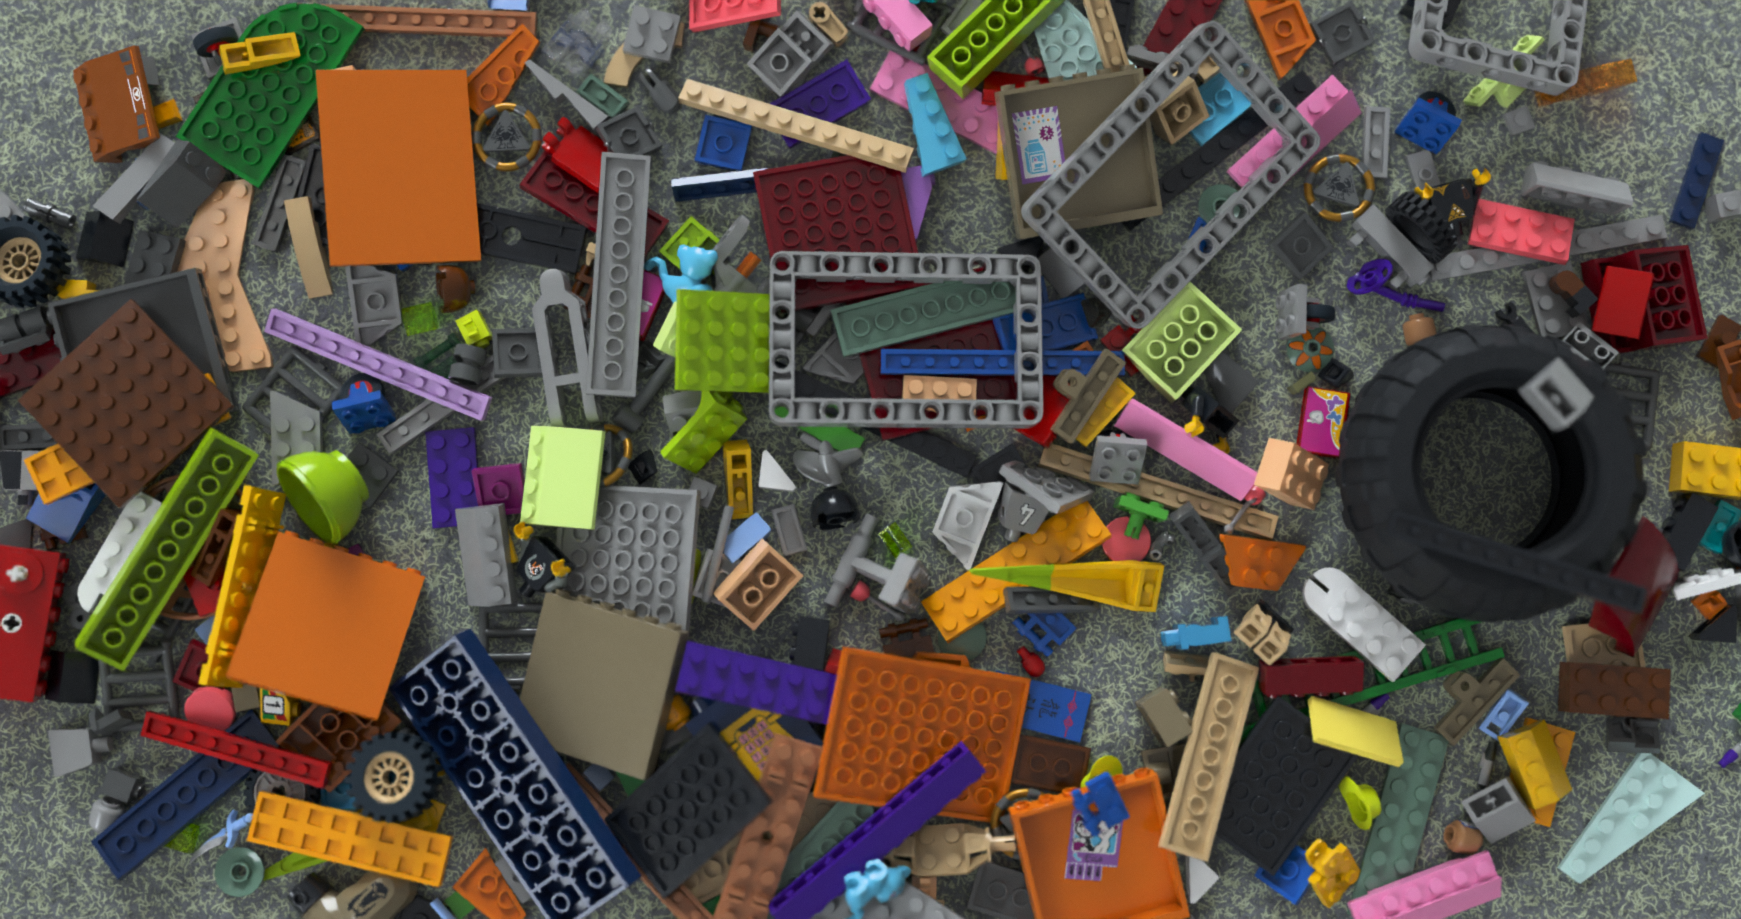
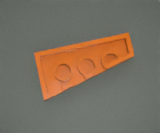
M521 24L467 77L469 107L478 116L489 107L506 101L526 68L525 62L532 58L541 42L524 24ZM496 115L488 119L485 124L490 126Z

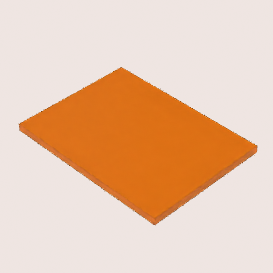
M316 70L330 267L480 262L481 251L467 71Z
M843 646L813 796L821 799L883 807L962 741L986 772L982 774L977 782L971 783L965 788L958 798L946 804L937 815L990 823L995 805L1004 795L1009 793L1031 679Z

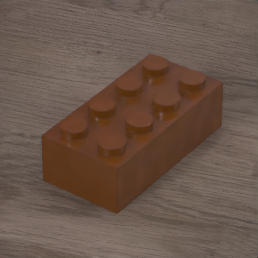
M1560 662L1558 711L1669 719L1671 669Z

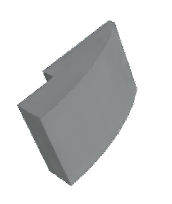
M796 10L782 28L776 29L749 60L747 65L782 97L798 84L828 54L835 44L802 12Z

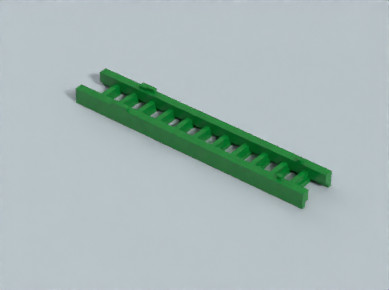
M1455 618L1412 632L1423 643L1425 639L1439 636L1447 663L1432 667L1425 646L1419 653L1424 670L1409 674L1406 667L1400 674L1401 677L1391 682L1390 680L1386 681L1384 675L1372 665L1378 684L1363 688L1362 692H1354L1353 695H1339V692L1330 693L1331 699L1327 700L1347 706L1505 656L1502 647L1479 653L1478 643L1470 626L1481 622ZM1462 629L1470 656L1456 660L1447 633ZM1355 649L1338 655H1334L1356 656L1359 659L1364 658ZM1256 679L1252 698L1260 718L1267 707L1262 691L1258 688V679ZM1306 694L1304 697L1306 706L1297 709L1307 717H1310L1307 700L1314 696V694ZM1288 695L1280 697L1291 705ZM1245 722L1241 738L1249 734L1256 722L1249 724Z

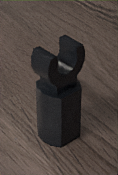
M1512 302L1505 304L1509 310L1508 315L1504 314L1501 309L1495 312L1497 318L1505 321L1507 325L1529 329L1530 333L1535 334L1521 315L1518 316L1516 314L1517 309Z

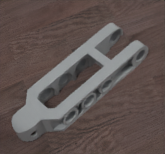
M548 269L540 276L542 295L533 306L532 313L550 423L553 427H567L564 410L566 400L563 387L580 384L584 412L588 423L603 421L601 396L586 395L590 335L586 302L572 292L570 280L565 272L558 269ZM563 303L568 307L578 373L559 376L557 358L559 357L558 353H555L553 340L555 332L551 328L549 311H551L553 305Z

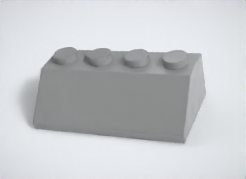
M1535 161L1527 166L1524 171L1521 196L1615 216L1633 205V198L1628 183L1619 182V179L1616 177L1601 178L1597 177L1593 172H1574L1572 168L1566 166L1556 168L1549 166V163L1544 161Z
M505 503L455 509L468 606L489 607L512 604L518 598L513 563H511Z

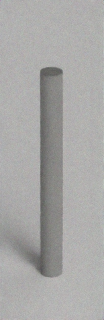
M724 506L701 599L703 602L711 603L734 511V507Z

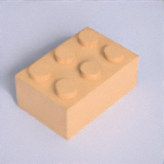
M1269 438L1254 485L1289 505L1315 510L1316 504L1320 500L1323 482L1328 475L1329 464L1295 443Z
M762 538L717 587L713 594L723 605L755 631L804 575Z

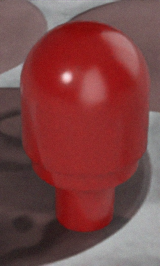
M1024 645L1016 651L1022 658L1020 662L1022 667L1030 676L1039 677L1045 672V664L1038 654L1030 653Z

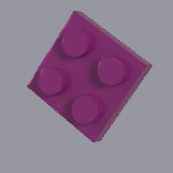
M522 463L479 467L471 470L478 506L505 503L506 515L521 513L525 484Z

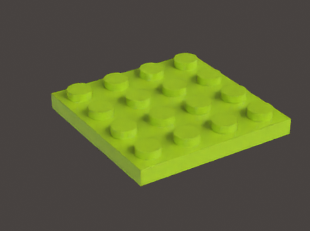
M677 290L675 390L769 393L770 294Z

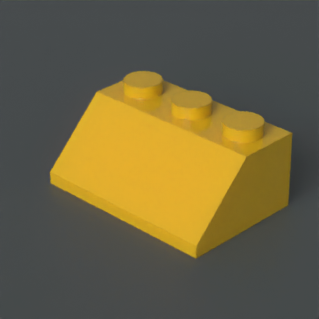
M1545 719L1497 736L1519 793L1528 808L1536 810L1561 800L1573 790Z

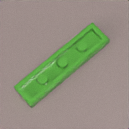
M778 407L774 411L775 415L780 418H785L789 414L785 407ZM797 427L821 442L825 440L830 442L833 449L838 452L851 448H860L865 441L864 437L846 427Z

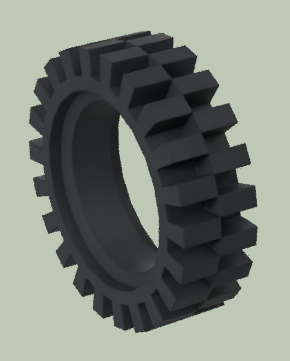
M1404 192L1386 208L1385 215L1429 262L1439 263L1456 248L1458 242L1456 241L1457 236L1454 235L1455 231L1449 227L1451 224L1448 220H1443L1444 215L1441 212L1438 214L1435 211L1437 208L1434 205H1429L1427 199L1424 198L1422 200L1420 195H1414L1413 192Z

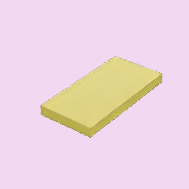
M1311 696L1307 700L1313 742L1396 767L1404 763L1396 721L1315 696Z

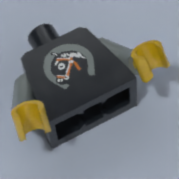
M524 521L515 525L513 528L514 534L521 542L520 561L516 569L517 573L525 580L519 591L524 596L531 598L536 591L546 593L555 592L556 588H565L568 575L575 569L576 565L548 537L532 536L533 528L531 526L526 527Z

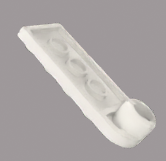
M141 491L125 506L79 585L78 600L85 611L88 613L94 612L101 597L110 587L161 506V501Z
M1323 568L1317 570L1309 576V579L1305 580L1302 595L1308 609L1391 682H1394L1426 646L1341 570ZM1317 579L1327 588V593L1312 580Z

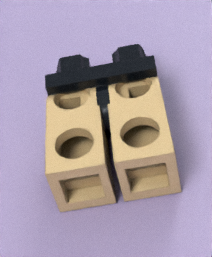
M1260 599L1244 614L1243 621L1235 629L1234 634L1250 648L1257 643L1253 651L1270 666L1287 650L1294 628L1264 600Z

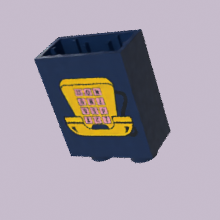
M698 697L688 705L695 716L685 724L691 734L695 736L707 723L712 722L758 782L769 754L768 751L774 733L823 747L824 739L810 721ZM817 768V771H816V774H815L814 779H816V777H817L818 768Z

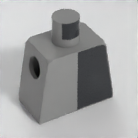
M0 450L2 487L4 490L18 491L17 505H33L34 491L38 490L25 465L24 459L41 451Z

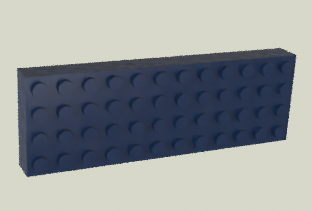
M471 628L454 635L388 688L423 740L432 745L430 748L431 752L438 753L440 757L437 759L438 762L442 764L444 771L546 919H582L642 876Z

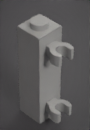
M1374 204L1351 224L1357 231L1346 242L1351 249H1354L1365 239L1383 259L1391 262L1393 270L1397 274L1386 284L1390 289H1397L1404 281L1410 287L1415 284L1421 286L1431 277L1429 272L1434 266Z

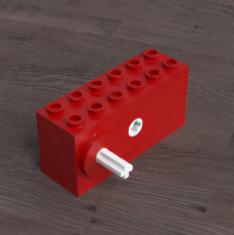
M0 544V699L33 703L46 694L48 681L44 680V675L46 671L50 670L52 656H48L49 648L55 645L57 632L53 631V625L59 621L61 607H57L58 598L63 594V587L65 586V583H61L62 575L68 572L70 559L66 558V553ZM15 618L16 621L20 622V625L16 626L15 623H12V619Z

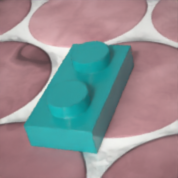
M1717 500L1715 506L1719 508L1699 545L1715 554H1722V536L1729 526L1739 521L1741 510L1723 500Z

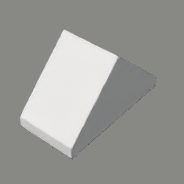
M766 449L762 453L759 488L795 492L797 487Z
M1185 855L1186 900L1189 903H1196L1220 877L1202 860Z

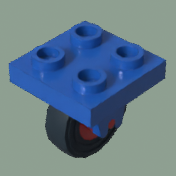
M1427 91L1416 99L1398 124L1394 133L1437 155L1458 129L1462 120L1456 117L1455 106L1449 98L1435 91Z
M358 373L346 380L340 390L341 400L332 402V410L349 434L361 433L364 430L377 427H386L396 421L395 413L385 399V389L382 382L378 378L366 373Z

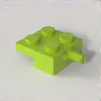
M691 216L659 252L681 271L680 259L677 256L679 245L684 244L689 247L695 246L705 250H712L720 239Z

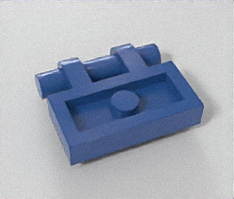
M1026 613L1030 617L1026 623L1019 616L1012 622L1019 629L1017 632L1022 637L1025 635L1034 644L1033 648L1037 652L1041 651L1046 657L1053 652L1047 645L1052 639L1060 646L1076 629L1062 613ZM1036 623L1046 632L1042 638L1031 629Z
M1108 772L1085 783L1089 792L1082 794L1080 789H1075L1071 792L1074 799L1073 805L1077 811H1080L1083 817L1082 823L1085 829L1090 831L1092 837L1098 836L1101 833L1098 827L1100 822L1104 821L1109 829L1130 818L1125 804ZM1094 802L1098 811L1091 813L1089 805Z

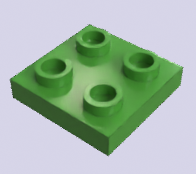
M1126 493V495L1123 494L1117 497L1113 504V508L1131 514L1124 532L1125 536L1129 537L1132 535L1131 538L1139 540L1145 519L1157 523L1166 521L1169 511L1163 509V504L1154 501L1144 503L1140 501L1141 497Z

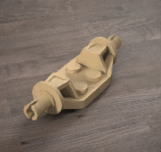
M965 823L925 825L920 830L909 835L898 848L891 850L884 859L888 858L891 868L900 865L909 867L912 870L910 874L917 878L968 875L987 861L991 862L993 852L1016 851L1015 836L992 837V834H989V827L982 829ZM987 851L985 854L970 858V854ZM895 856L912 858V862L895 859Z

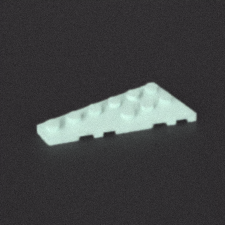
M1637 753L1557 868L1577 883H1582L1705 793L1651 753Z

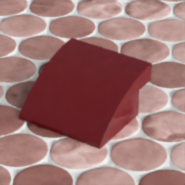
M1689 245L1638 249L1614 257L1597 258L1580 263L1584 284L1598 299L1606 266L1655 274L1640 340L1594 332L1619 352L1618 355L1708 339ZM1598 300L1589 307L1592 324Z
M1644 516L1638 522L1639 526L1634 538L1627 547H1624L1616 561V565L1608 575L1648 588L1641 614L1595 601L1588 625L1617 639L1614 649L1633 658L1677 581L1679 574L1678 561L1670 544L1656 526Z

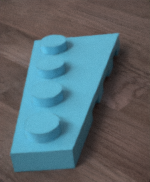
M928 73L906 80L904 87L909 113L912 115V128L914 135H916L918 146L916 149L918 158L921 161L922 168L920 170L922 177L965 162L967 158Z

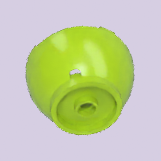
M336 450L329 454L316 451L303 452L276 464V473L279 484L301 520L324 542L333 545L339 543L356 525L361 515L363 503L369 498L368 488L356 467L344 454Z

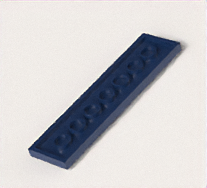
M252 709L224 731L283 748L275 742L277 739L265 723L260 722L259 715ZM197 753L90 842L116 879L122 881L246 779L251 771L256 769Z

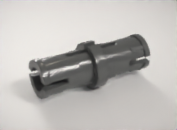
M29 197L23 205L24 212L41 217L44 222H53L67 229H72L75 225V215L59 210L53 204L47 205Z

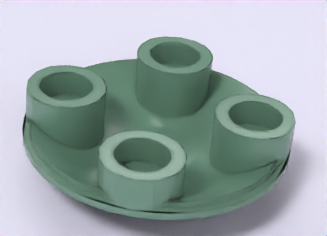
M982 622L949 643L946 642L940 631H938V643L942 652L963 654L967 657L968 661L976 658L983 651L987 640L986 630Z

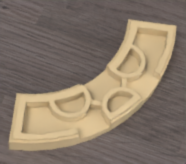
M680 22L674 48H682L684 23ZM623 43L608 65L604 83L609 86L628 88L634 70L644 58L623 53Z

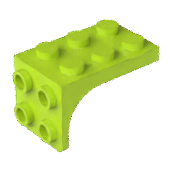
M701 391V402L696 413L660 451L662 456L697 474L723 446V443H726L747 420L742 411L743 406L732 396L734 393Z

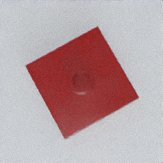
M193 566L187 569L183 577L199 617H204L217 610L225 571L212 587H208L191 576Z

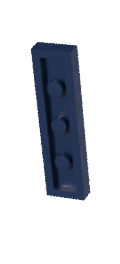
M1703 132L1698 134L1669 222L1691 230L1695 228L1724 143L1723 139Z
M767 168L671 179L675 202L756 193L753 172L766 170Z

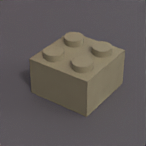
M1158 687L1135 701V704L1158 742L1163 746L1169 747L1193 732L1190 727L1192 720L1185 711L1182 712L1177 706L1180 701L1173 690L1169 691L1167 688Z

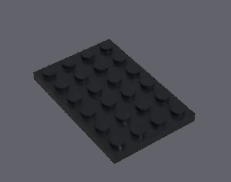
M1279 696L1273 698L1237 750L1215 835L1274 876L1359 755L1313 742L1310 718Z
M711 722L707 723L604 820L661 896L666 899L774 801Z

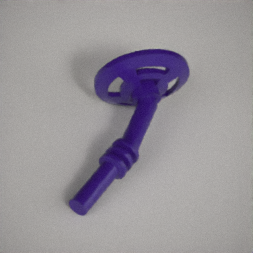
M1376 259L1363 264L1359 272L1349 277L1347 281L1348 290L1355 295L1367 294L1373 291L1400 303L1401 306L1406 305L1408 308L1410 306L1413 309L1420 307L1443 312L1445 308V303L1419 298L1418 295L1414 294L1413 296L1412 293L1404 292L1402 294L1383 286L1393 272L1391 262L1386 259ZM1385 269L1388 270L1386 277L1383 275ZM1356 282H1361L1362 288L1356 290Z

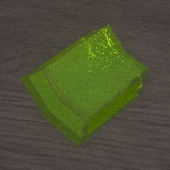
M431 302L401 309L407 336L439 328L435 308Z
M896 522L878 533L895 559L899 556L900 552L904 554L913 547Z
M191 823L164 847L188 854L193 853L200 833V826Z

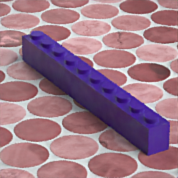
M960 741L770 900L768 907L772 916L775 919H810L815 914L822 912L829 902L845 892V878L847 875L858 872L861 876H864L866 864L869 861L876 859L882 861L891 850L898 848L909 835L920 830L928 819L939 814L943 807L951 800L958 798L965 788L971 783L977 782L982 774L986 772L984 767L966 745Z

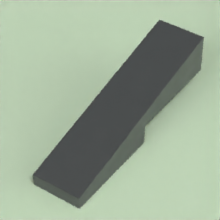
M1190 501L1169 514L1173 523L1226 594L1230 596L1242 588L1231 585L1228 575L1229 568L1224 558L1226 551Z

